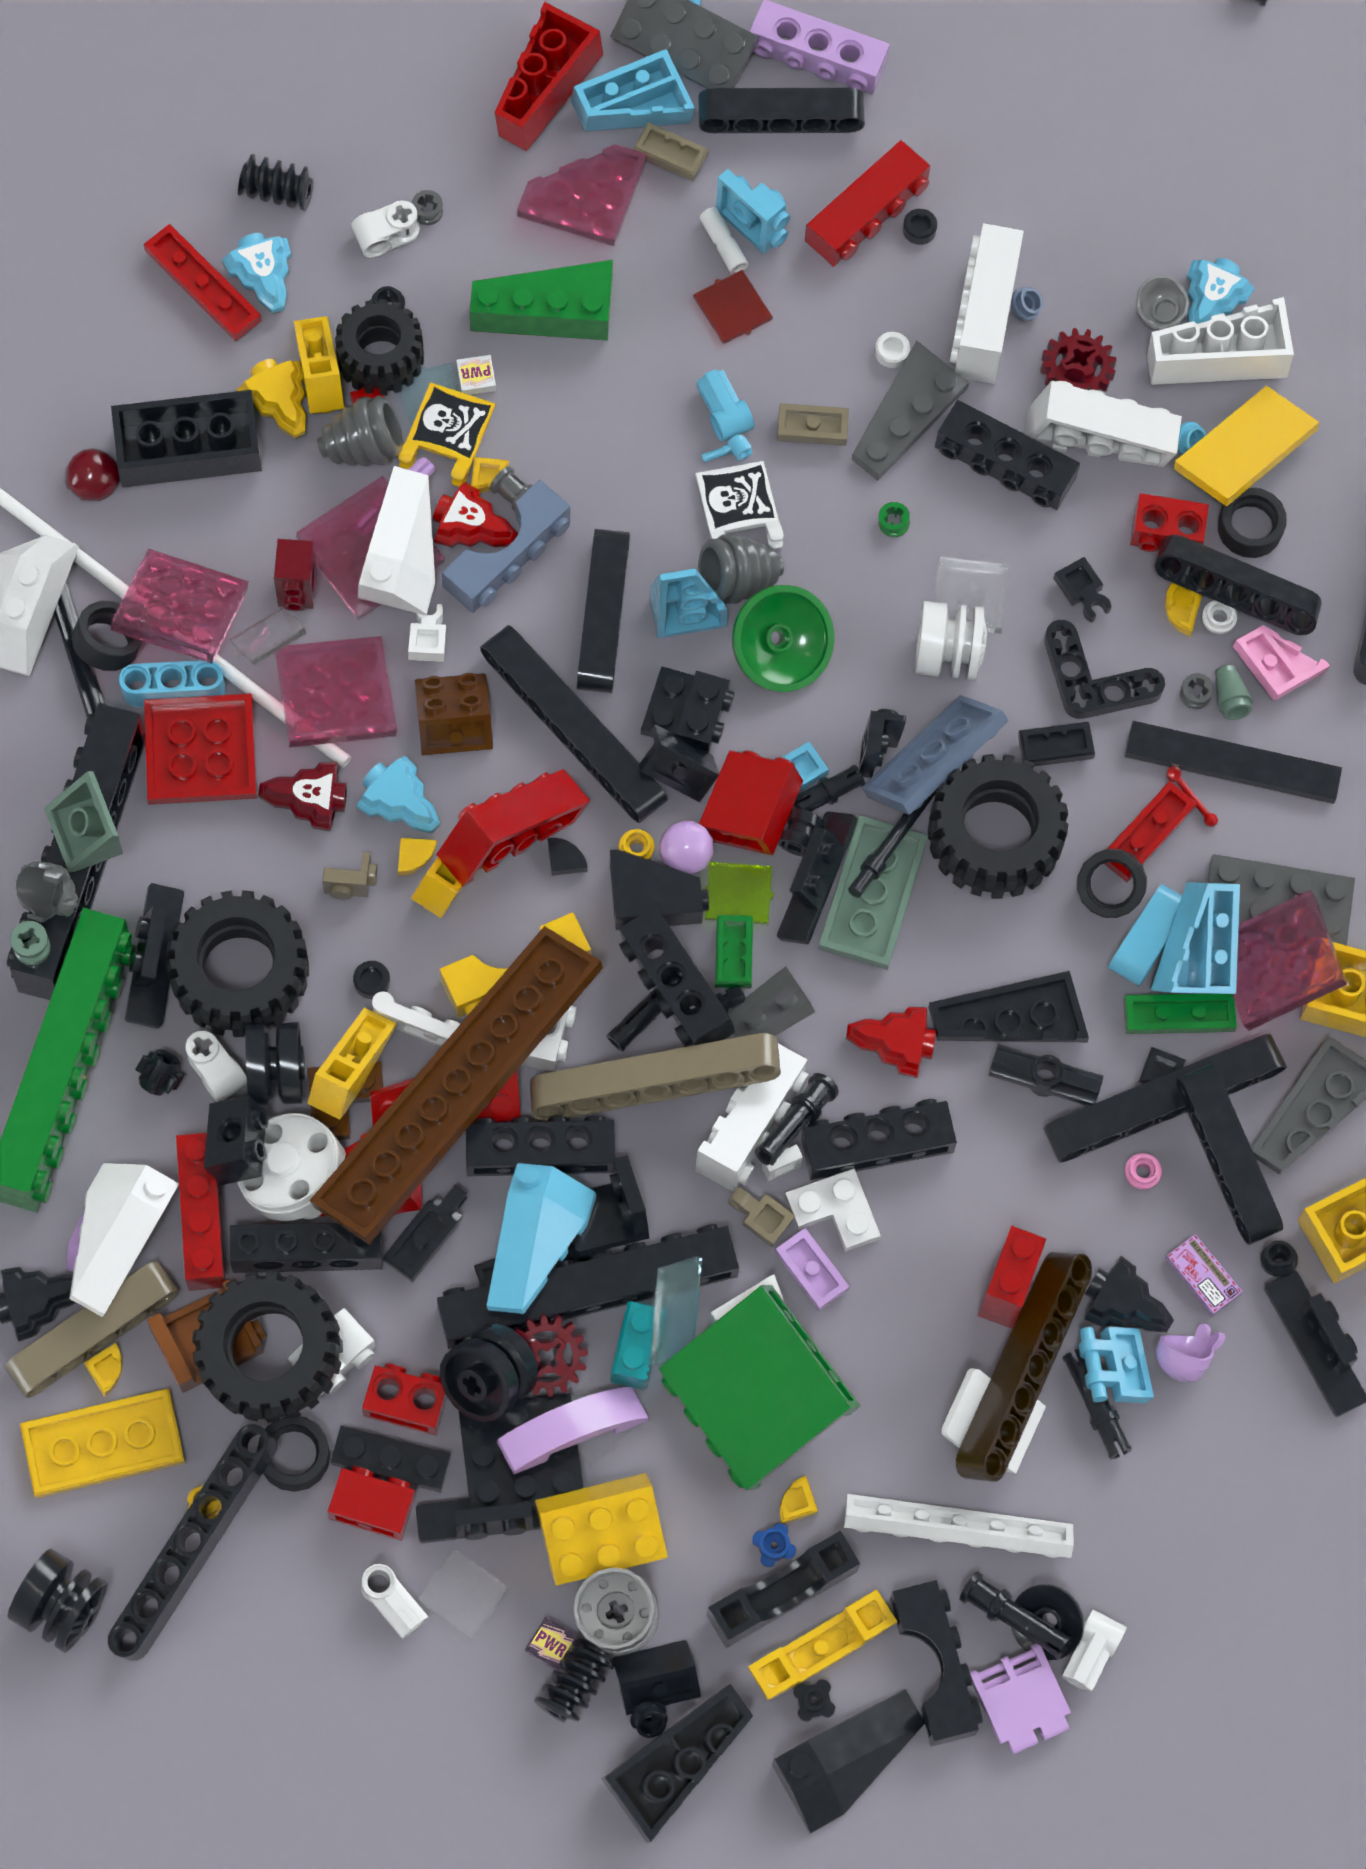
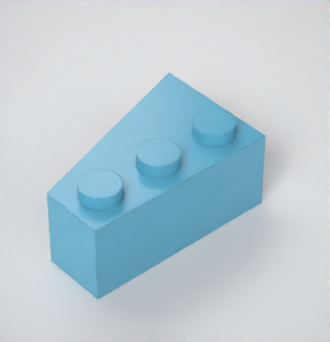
M667 49L574 86L571 103L585 131L645 127L648 122L657 126L690 124L695 110Z
M1186 883L1151 991L1236 994L1240 884Z

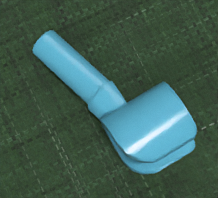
M735 435L728 441L727 445L701 455L703 461L707 462L733 453L736 459L741 461L752 454V449L744 436Z

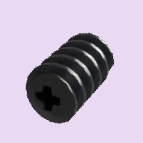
M251 154L247 162L244 163L240 174L238 195H242L246 190L247 197L254 199L259 193L260 199L264 202L269 201L272 196L273 202L276 205L282 204L286 198V204L289 208H294L299 202L300 209L306 211L312 197L314 181L309 177L308 167L304 166L300 175H297L295 164L293 163L284 172L281 160H278L272 169L269 168L268 157H264L259 166L256 165L255 154Z
M577 1636V1640L581 1646L570 1645L568 1649L574 1660L568 1658L560 1660L559 1664L565 1673L553 1671L551 1674V1678L557 1686L551 1684L543 1686L542 1690L548 1699L536 1697L534 1700L542 1710L563 1723L567 1719L579 1722L581 1718L574 1710L575 1706L587 1709L589 1704L583 1698V1694L587 1693L596 1696L598 1692L591 1682L595 1680L604 1683L606 1678L600 1671L601 1667L611 1670L615 1667L607 1654L580 1636Z

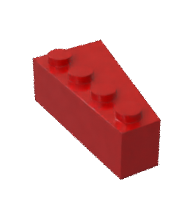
M545 1L540 10L541 16L537 24L533 25L529 34L530 40L524 52H521L517 61L518 67L514 76L510 77L494 112L499 137L525 151L530 148L572 95L574 86L584 80L603 56L600 30Z
M564 769L550 775L548 772H545L529 784L519 783L503 795L495 793L484 803L479 805L472 803L466 806L459 813L458 818L460 820L436 855L463 887L473 881V876L477 870L482 868L485 873H488L498 867V862L509 853L516 857L530 847L536 839L542 842L575 823L590 800Z

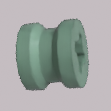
M25 921L14 927L10 942L16 958L21 963L37 965L47 959L51 945L46 930L41 924L35 921ZM30 936H32L30 940H28V941H26V942L23 941V940H26L27 938H30Z

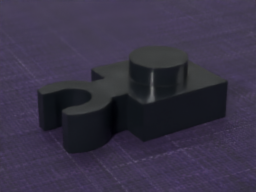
M1085 557L1055 572L1053 579L1070 604L1074 606L1081 602L1084 605L1083 614L1087 621L1090 623L1095 621L1096 614L1091 608L1093 606H1100L1106 614L1110 613V600L1106 596L1097 593L1102 590L1103 583Z

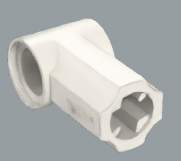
M374 1564L366 1569L361 1580L363 1596L369 1602H372L403 1640L427 1620L428 1616L396 1579L390 1567L383 1564ZM374 1575H382L387 1578L389 1588L382 1593L373 1592L368 1586V1580Z
M1092 1609L1085 1622L1083 1638L1075 1649L1062 1678L1076 1688L1091 1693L1103 1672L1109 1656H1113L1127 1627Z

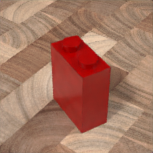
M729 750L699 824L707 829L713 838V843L773 856L802 786L803 779L795 765L785 758L776 757L772 760L763 758L752 751L745 750L743 753Z
M1011 1225L979 1310V1317L1013 1329L1047 1238Z

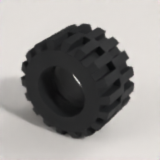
M380 299L379 303L373 304L372 300L365 301V306L363 307L357 304L351 308L352 314L345 313L341 318L342 324L337 325L335 336L339 370L342 371L345 381L347 383L352 381V387L356 390L365 388V393L373 394V389L377 388L380 391V395L384 396L387 395V391L393 390L394 393L402 391V385L409 387L413 384V376L419 377L421 365H424L422 330H420L418 319L413 318V312L408 308L402 310L401 304L395 301L392 305H389L387 300ZM378 341L390 342L396 345L393 350L383 354H373L363 350L369 344Z

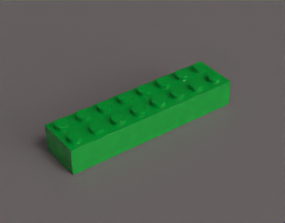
M84 907L82 909L0 1140L1 1203L38 1213L41 1202L46 1204L49 1200L53 1185L49 1179L53 1168L59 1169L62 1163L65 1148L61 1147L65 1134L70 1135L74 1129L77 1114L73 1113L77 1100L82 1101L87 1092L88 1079H84V1075L86 1076L89 1066L94 1067L97 1063L100 1053V1046L97 1043L101 1032L106 1033L109 1029L112 1019V1012L109 1011L112 1000H118L121 995L124 979L120 977L124 966H130V960L135 951V945H132V933H129L126 919Z

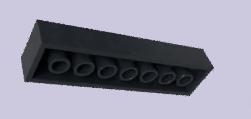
M98 703L95 714H89L86 720L84 734L87 735L84 747L79 746L75 753L73 766L76 768L73 780L68 779L66 781L63 791L87 771H93L117 831L145 747V732L139 713ZM54 835L51 846L46 845L44 847L41 862L57 864L67 869ZM107 860L75 872H68L78 896V905L69 917L55 915L46 922H38L27 917V914H33L31 911L23 912L19 923L35 921L41 924L46 930L51 948L47 959L42 963L26 965L16 958L11 947L8 954L7 967H10L11 978L14 979L18 992L47 1000L51 999L83 907L92 909ZM30 936V938H27L26 940H23V941L26 942V941L30 940L32 936Z

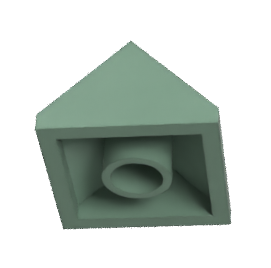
M87 771L44 807L68 872H75L123 854L119 836L93 771Z

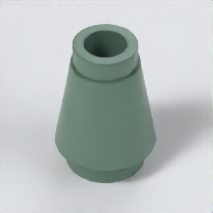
M1225 665L1220 667L1215 672L1219 712L1224 714V717L1228 720L1244 718L1252 711L1253 699L1235 666Z

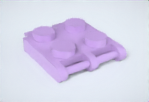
M1038 1644L1031 1645L1032 1650L1011 1659L1007 1656L1001 1658L1000 1664L978 1673L976 1670L970 1672L972 1685L999 1745L1007 1742L1012 1754H1016L1038 1743L1034 1733L1036 1729H1039L1044 1741L1070 1729L1065 1716L1070 1715L1071 1711L1042 1647ZM1035 1657L1036 1661L1014 1670L1013 1666ZM1001 1671H1004L1005 1673L1004 1675L992 1679L986 1683H982L981 1681Z

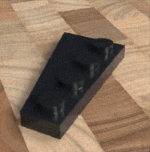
M1070 971L929 1002L928 1005L933 1027L936 1030L937 1041L1088 1043L1089 1040Z

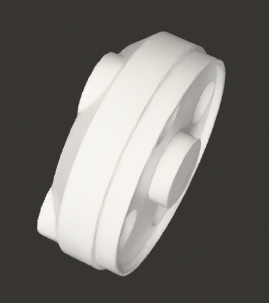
M289 1113L269 1119L268 1127L265 1129L264 1146L266 1157L262 1165V1177L237 1182L249 1204L258 1213L269 1219L278 1221H291L300 1218L314 1219L322 1213L312 1206L310 1199L344 1161L345 1149L328 1127L311 1116Z

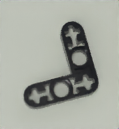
M1056 620L1048 626L1044 638L1045 647L1063 707L1071 717L1076 719L1090 718L1152 704L1161 697L1165 687V679L1158 670L1153 668H1143L1092 680L1076 627L1067 620ZM1058 631H1061L1063 636H1068L1065 644L1067 652L1061 654L1063 649L1061 641L1054 639ZM1065 662H1074L1079 666L1080 673L1075 677L1066 676L1061 670V665ZM1144 680H1148L1149 684H1156L1153 692H1149L1146 687L1139 688ZM1080 685L1079 693L1082 700L1088 699L1085 707H1080V704L1076 702L1072 703L1076 696L1075 686ZM1109 686H1117L1122 689L1124 697L1119 701L1109 700L1104 690ZM1138 688L1135 690L1134 697H1131V689Z

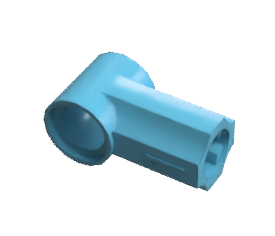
M712 370L697 380L696 387L710 412L711 424L721 442L754 429V420L749 407L744 400L739 401L724 370Z

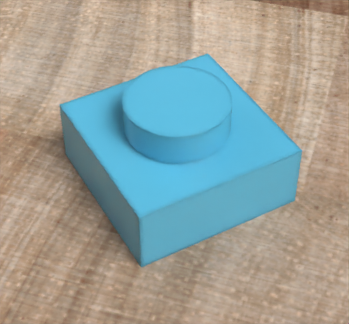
M810 741L782 757L795 765L803 779L799 792L828 775V767Z

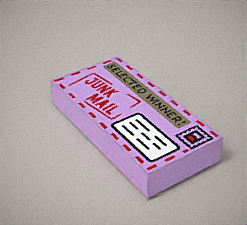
M1196 1234L1169 1253L1165 1258L1211 1316H1214L1243 1292Z

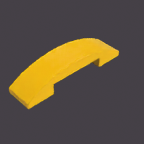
M876 1589L846 1607L840 1614L785 1647H780L748 1666V1670L769 1701L853 1653L895 1625L897 1620Z

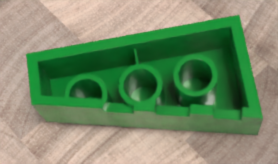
M613 260L472 281L470 331L608 341Z

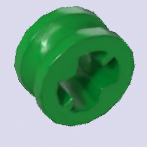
M890 502L880 509L879 527L885 535L899 537L908 531L910 513L906 506L898 502ZM895 514V518L897 515H900V524L894 525L893 521L891 525L888 524V515Z

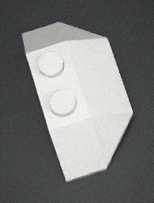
M45 535L0 553L1 669L30 676L79 548L77 544Z

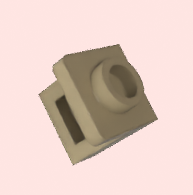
M370 852L362 853L360 871L324 868L322 881L324 894H330L331 897L341 900L350 899L352 896L368 897L369 885L375 886L377 878V864H371Z

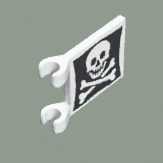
M764 461L695 474L711 539L718 538L725 533L765 526L768 545L774 549L783 547L782 540L784 534L778 519Z

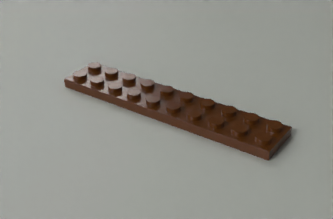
M544 926L310 1199L312 1206L367 1244H370L603 969L601 961Z

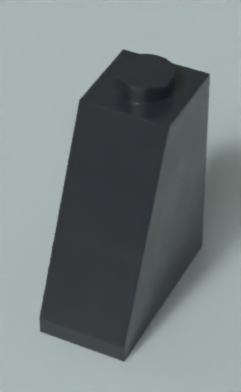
M618 849L610 850L615 930H619L620 927L655 906L669 926L702 924L703 911H709L708 889L701 890L700 877Z

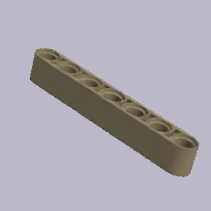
M758 1033L539 1074L530 1080L532 1117L538 1121L547 1122V1119L551 1117L573 1118L768 1082L778 1078L781 1074L778 1039L772 1034Z

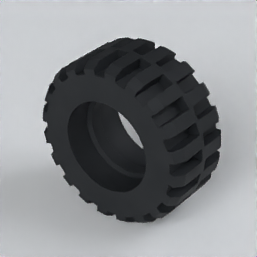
M994 754L983 755L981 763L977 764L975 759H970L963 763L961 771L954 769L947 775V782L940 784L936 792L929 817L928 839L931 840L930 851L934 859H940L938 865L940 871L944 876L949 873L954 875L952 883L960 889L964 885L972 887L971 894L980 897L982 891L991 892V899H1002L1004 892L1009 891L1012 897L1022 895L1026 886L1033 890L1041 884L1043 876L1049 877L1055 868L1057 860L1060 858L1069 826L1066 822L1068 817L1067 804L1061 803L1063 794L1058 785L1052 787L1049 785L1051 776L1044 770H1041L1039 774L1033 770L1034 763L1028 760H1024L1023 764L1013 762L1015 756L1004 754L1003 760H995ZM987 802H999L1010 805L1017 809L1028 821L1031 828L1030 839L1023 846L1010 851L987 849L978 844L967 832L964 825L966 813L973 807Z
M231 890L221 892L222 898L213 901L212 897L208 896L201 900L202 907L196 910L191 906L184 913V924L181 922L176 923L172 930L174 939L168 941L166 951L168 961L166 965L174 996L178 999L179 1006L186 1015H192L194 1023L201 1028L209 1025L211 1026L212 1033L221 1036L224 1035L225 1030H231L233 1037H244L247 1024L265 1023L267 1025L272 1022L273 1026L277 1027L280 1023L284 1022L283 1014L286 1011L289 1013L295 1011L299 1005L298 996H304L307 988L306 977L309 976V962L302 930L297 921L291 920L290 912L283 905L276 908L274 899L265 895L260 900H257L252 891L243 890L241 896H233ZM229 939H253L262 943L270 950L273 958L272 968L267 976L255 986L244 990H226L215 986L206 978L204 973L206 957L218 944Z
M267 1271L266 1276H259L257 1272L245 1274L246 1280L238 1283L234 1278L225 1283L228 1289L221 1295L215 1291L208 1299L211 1303L207 1311L201 1309L197 1318L200 1327L199 1330H193L192 1342L196 1346V1351L192 1353L194 1364L199 1369L200 1373L198 1375L203 1384L232 1413L241 1414L245 1419L255 1422L258 1419H265L268 1423L280 1422V1417L288 1416L291 1420L301 1416L300 1410L307 1406L310 1409L314 1408L320 1403L317 1398L324 1391L328 1394L334 1384L331 1379L334 1374H339L342 1364L339 1360V1353L343 1352V1341L339 1336L340 1327L331 1309L319 1293L310 1285H305L299 1278L292 1275L283 1277L276 1271ZM265 1314L285 1315L297 1324L302 1334L303 1346L297 1362L287 1373L276 1379L256 1381L247 1377L239 1370L233 1356L234 1344L238 1334L247 1322Z

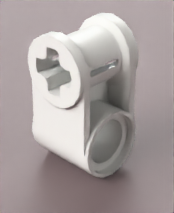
M404 200L396 201L373 212L364 213L355 218L351 223L355 237L364 256L367 258L381 256L387 251L411 243L417 239L420 233L416 207L409 201Z
M197 1031L187 1039L186 1053L188 1061L216 1102L226 1100L247 1085V1077L241 1067L229 1056L212 1033ZM201 1046L205 1050L209 1049L210 1054L205 1057L202 1053L197 1054L196 1049Z

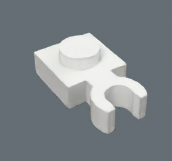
M437 604L436 613L433 615L425 616L416 613L418 623H411L408 660L444 662L446 625H442L443 606L442 604Z

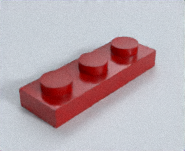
M1169 781L1107 849H1122L1134 855L1144 865L1195 809L1197 803ZM1117 862L1104 863L1126 883L1132 878L1131 872L1124 865Z

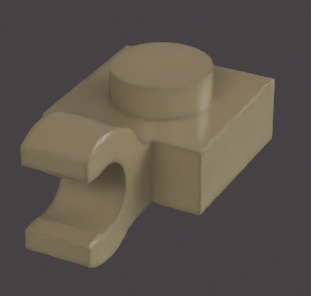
M739 1186L728 1201V1204L734 1209L748 1216L743 1222V1226L770 1247H773L795 1218L793 1213L769 1195L765 1194L760 1201H757Z

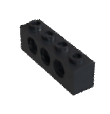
M958 399L937 433L935 448L939 449L945 457L952 460L958 459L970 465L971 469L976 473L984 476L989 475L999 480L1005 488L1015 492L1020 491L1030 496L1036 504L1042 507H1051L1058 510L1077 478L1080 462ZM978 439L983 444L972 445L967 440ZM1002 454L1009 455L1013 460L1003 461L998 456ZM1037 470L1044 476L1034 477L1029 471Z
M656 906L619 928L623 942L619 943L621 951L629 963L636 960L641 970L637 972L640 980L648 991L654 988L660 998L655 1001L665 1018L668 1019L672 1016L678 1024V1027L674 1028L684 1047L724 1040L735 1033L730 1016ZM654 950L663 951L657 958L651 959L647 957ZM672 978L682 979L674 987L666 986V983ZM691 1006L701 1007L694 1015L684 1014L686 1009Z
M926 1099L917 1102L915 1107L901 1109V1106H889L879 1111L880 1114L865 1116V1113H853L843 1118L844 1121L829 1123V1120L823 1119L809 1123L808 1127L802 1130L801 1143L810 1180L831 1177L855 1169L857 1172L954 1153L957 1140L947 1101L937 1102L936 1099ZM908 1124H916L921 1127L923 1134L917 1137L910 1136L905 1132L904 1127ZM872 1131L883 1132L887 1137V1141L881 1144L874 1143L869 1139L868 1134ZM836 1138H845L852 1147L841 1151L833 1146L832 1141Z
M557 1116L548 1118L547 1122H532L530 1118L518 1117L511 1119L510 1123H495L494 1119L479 1118L475 1119L466 1129L467 1177L513 1176L517 1163L553 1166L565 1174L615 1173L613 1158H615L614 1120H606V1117L588 1116L584 1118V1121H569L567 1117ZM542 1138L550 1143V1147L545 1151H536L530 1144L534 1140ZM573 1138H582L587 1142V1146L582 1150L576 1151L571 1149L567 1143ZM506 1139L513 1144V1147L507 1152H499L493 1145L498 1140Z
M338 1223L230 1225V1265L233 1273L383 1270L382 1230L370 1244H367Z

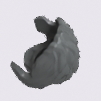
M33 861L21 868V873L18 874L16 880V895L22 907L33 913L27 914L28 918L38 922H46L55 915L66 917L72 915L78 905V896L67 869L57 864Z

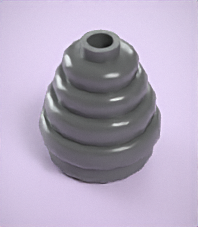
M375 396L374 398L361 397L356 400L354 405L346 406L341 414L336 415L332 419L331 424L324 425L322 437L317 439L321 455L324 458L329 457L336 464L345 462L349 465L357 463L363 466H369L372 463L384 465L389 462L391 457L398 456L403 447L402 433L395 412L387 399L381 396Z
M723 534L718 538L709 539L702 546L698 560V572L725 604H736L743 599H749L762 589L774 586L779 576L784 572V561L777 554L776 550L769 545L764 546L761 542L752 541L748 537Z

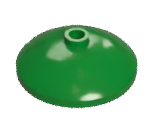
M775 585L755 593L741 607L733 626L732 648L740 669L753 683L771 691L790 692L808 686L826 669L834 649V627L828 610L815 595L797 586ZM776 631L779 634V640L776 644H773L771 635Z

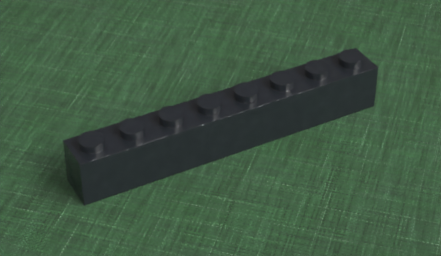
M710 1224L698 1228L696 1234L682 1237L681 1233H674L662 1237L660 1243L646 1246L645 1242H637L626 1246L623 1252L610 1255L609 1251H601L590 1255L587 1261L575 1264L573 1260L558 1262L547 1275V1283L524 1314L489 1311L487 1309L491 1279L481 1282L478 1288L466 1291L464 1287L446 1290L443 1292L442 1297L437 1298V1307L448 1349L454 1348L485 1324H500L513 1330L515 1327L526 1330L528 1328L526 1318L530 1317L535 1324L540 1323L541 1313H545L548 1322H553L556 1315H560L562 1321L625 1306L628 1301L641 1302L737 1278L739 1265L728 1226L718 1228L717 1224Z

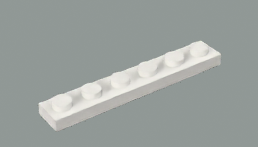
M847 1494L844 1528L855 1529L859 1532L888 1533L897 1537L925 1538L940 1543L946 1541L962 1543L976 1548L984 1546L999 1548L1013 1553L1029 1552L1043 1554L1050 1558L1072 1557L1074 1547L1073 1524Z

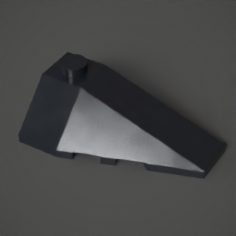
M906 1689L814 1736L774 1759L772 1767L810 1834L843 1816L925 1724Z

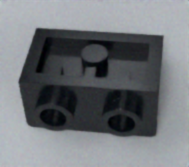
M891 709L871 710L863 733L858 772H861L863 777L872 778L875 767H882L887 748H897L906 724L905 715H899Z

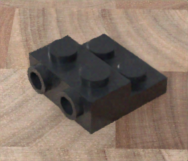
M661 666L641 727V735L653 738L651 729L654 725H658L697 747L710 752L712 743L719 744L723 733L724 723L719 722L722 712H729L735 692L729 690L730 680L696 671L695 675Z

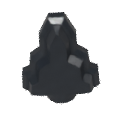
M1122 1256L1116 1260L1115 1265L1108 1273L1099 1268L1085 1293L1093 1301L1084 1319L1100 1327L1108 1323L1123 1328L1134 1324L1148 1332L1167 1333L1174 1321L1164 1304L1150 1296L1148 1283L1136 1275V1266Z
M20 1267L1 1270L3 1292L0 1293L1 1324L12 1323L18 1342L36 1336L39 1327L53 1322L58 1310L73 1306L76 1303L69 1299L73 1278L71 1275L63 1274L49 1278L41 1271L24 1272Z

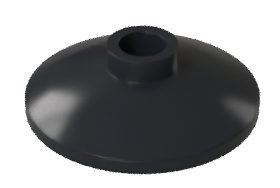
M1039 1584L1026 1589L1017 1597L1015 1602L1072 1638L1071 1643L1060 1659L1068 1656L1078 1647L1083 1638L1085 1624L1082 1610L1071 1594L1055 1585ZM1047 1613H1052L1056 1617V1625L1048 1622ZM1011 1627L1018 1644L1026 1652L1032 1650L1031 1645L1036 1643ZM1042 1648L1047 1660H1058L1053 1654Z

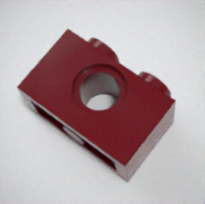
M277 539L274 583L278 607H284L289 611L296 612L303 611L305 608L313 609L317 575L313 541Z

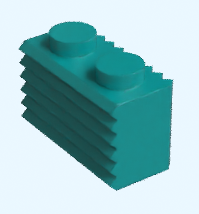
M632 1301L627 1302L611 1370V1383L640 1390L648 1388L651 1367L653 1366L661 1324L663 1323L664 1312L661 1308Z

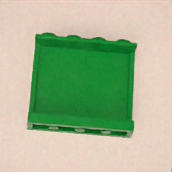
M772 1285L759 1286L658 1368L664 1376L661 1379L664 1387L672 1396L680 1398L686 1407L683 1411L687 1419L695 1427H701L708 1437L705 1440L708 1448L715 1456L719 1458L722 1456L730 1467L727 1472L732 1481L739 1488L744 1487L746 1491L758 1489L761 1486L760 1482L841 1417L849 1416L861 1407Z

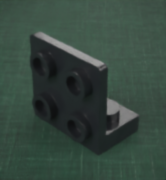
M628 1155L613 1158L615 1174L609 1175L610 1184L591 1188L597 1197L588 1226L581 1236L577 1234L572 1241L577 1256L649 1239L646 1210Z

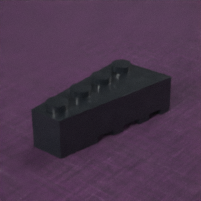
M731 1684L723 1687L601 1778L646 1843L652 1842L665 1823L678 1810L691 1791L699 1784L717 1759L753 1717Z

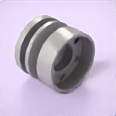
M612 1567L597 1571L584 1580L576 1593L573 1611L577 1627L590 1643L594 1644L605 1654L622 1656L635 1653L650 1642L657 1630L659 1610L656 1598L644 1580L630 1570ZM616 1605H619L622 1610L628 1608V1611L623 1614L624 1621L618 1623L614 1618L609 1620V1617L613 1615L612 1608Z

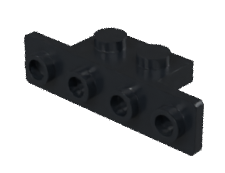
M828 811L822 819V828L814 827L789 890L793 895L777 933V937L781 941L799 944L810 943L858 821L853 814Z
M151 883L147 887L143 916L139 917L135 931V937L139 938L137 951L133 952L129 966V972L133 974L125 1014L126 1022L155 1029L162 1026L170 981L166 965L168 961L166 951L168 941L174 939L172 930L176 923L180 922L184 898L183 890Z
M1297 1271L1266 1284L1264 1290L1334 1416L1339 1417L1365 1404L1366 1393L1351 1368L1358 1359L1356 1356L1358 1353L1357 1346L1353 1338L1348 1333L1344 1334L1337 1322L1339 1321V1315L1333 1303L1329 1300L1325 1301L1321 1293L1311 1297Z
M469 1499L416 1506L420 1543L464 1538L467 1540H479L489 1535L504 1534L512 1536L526 1531L541 1529L537 1511H532L531 1502L470 1509Z

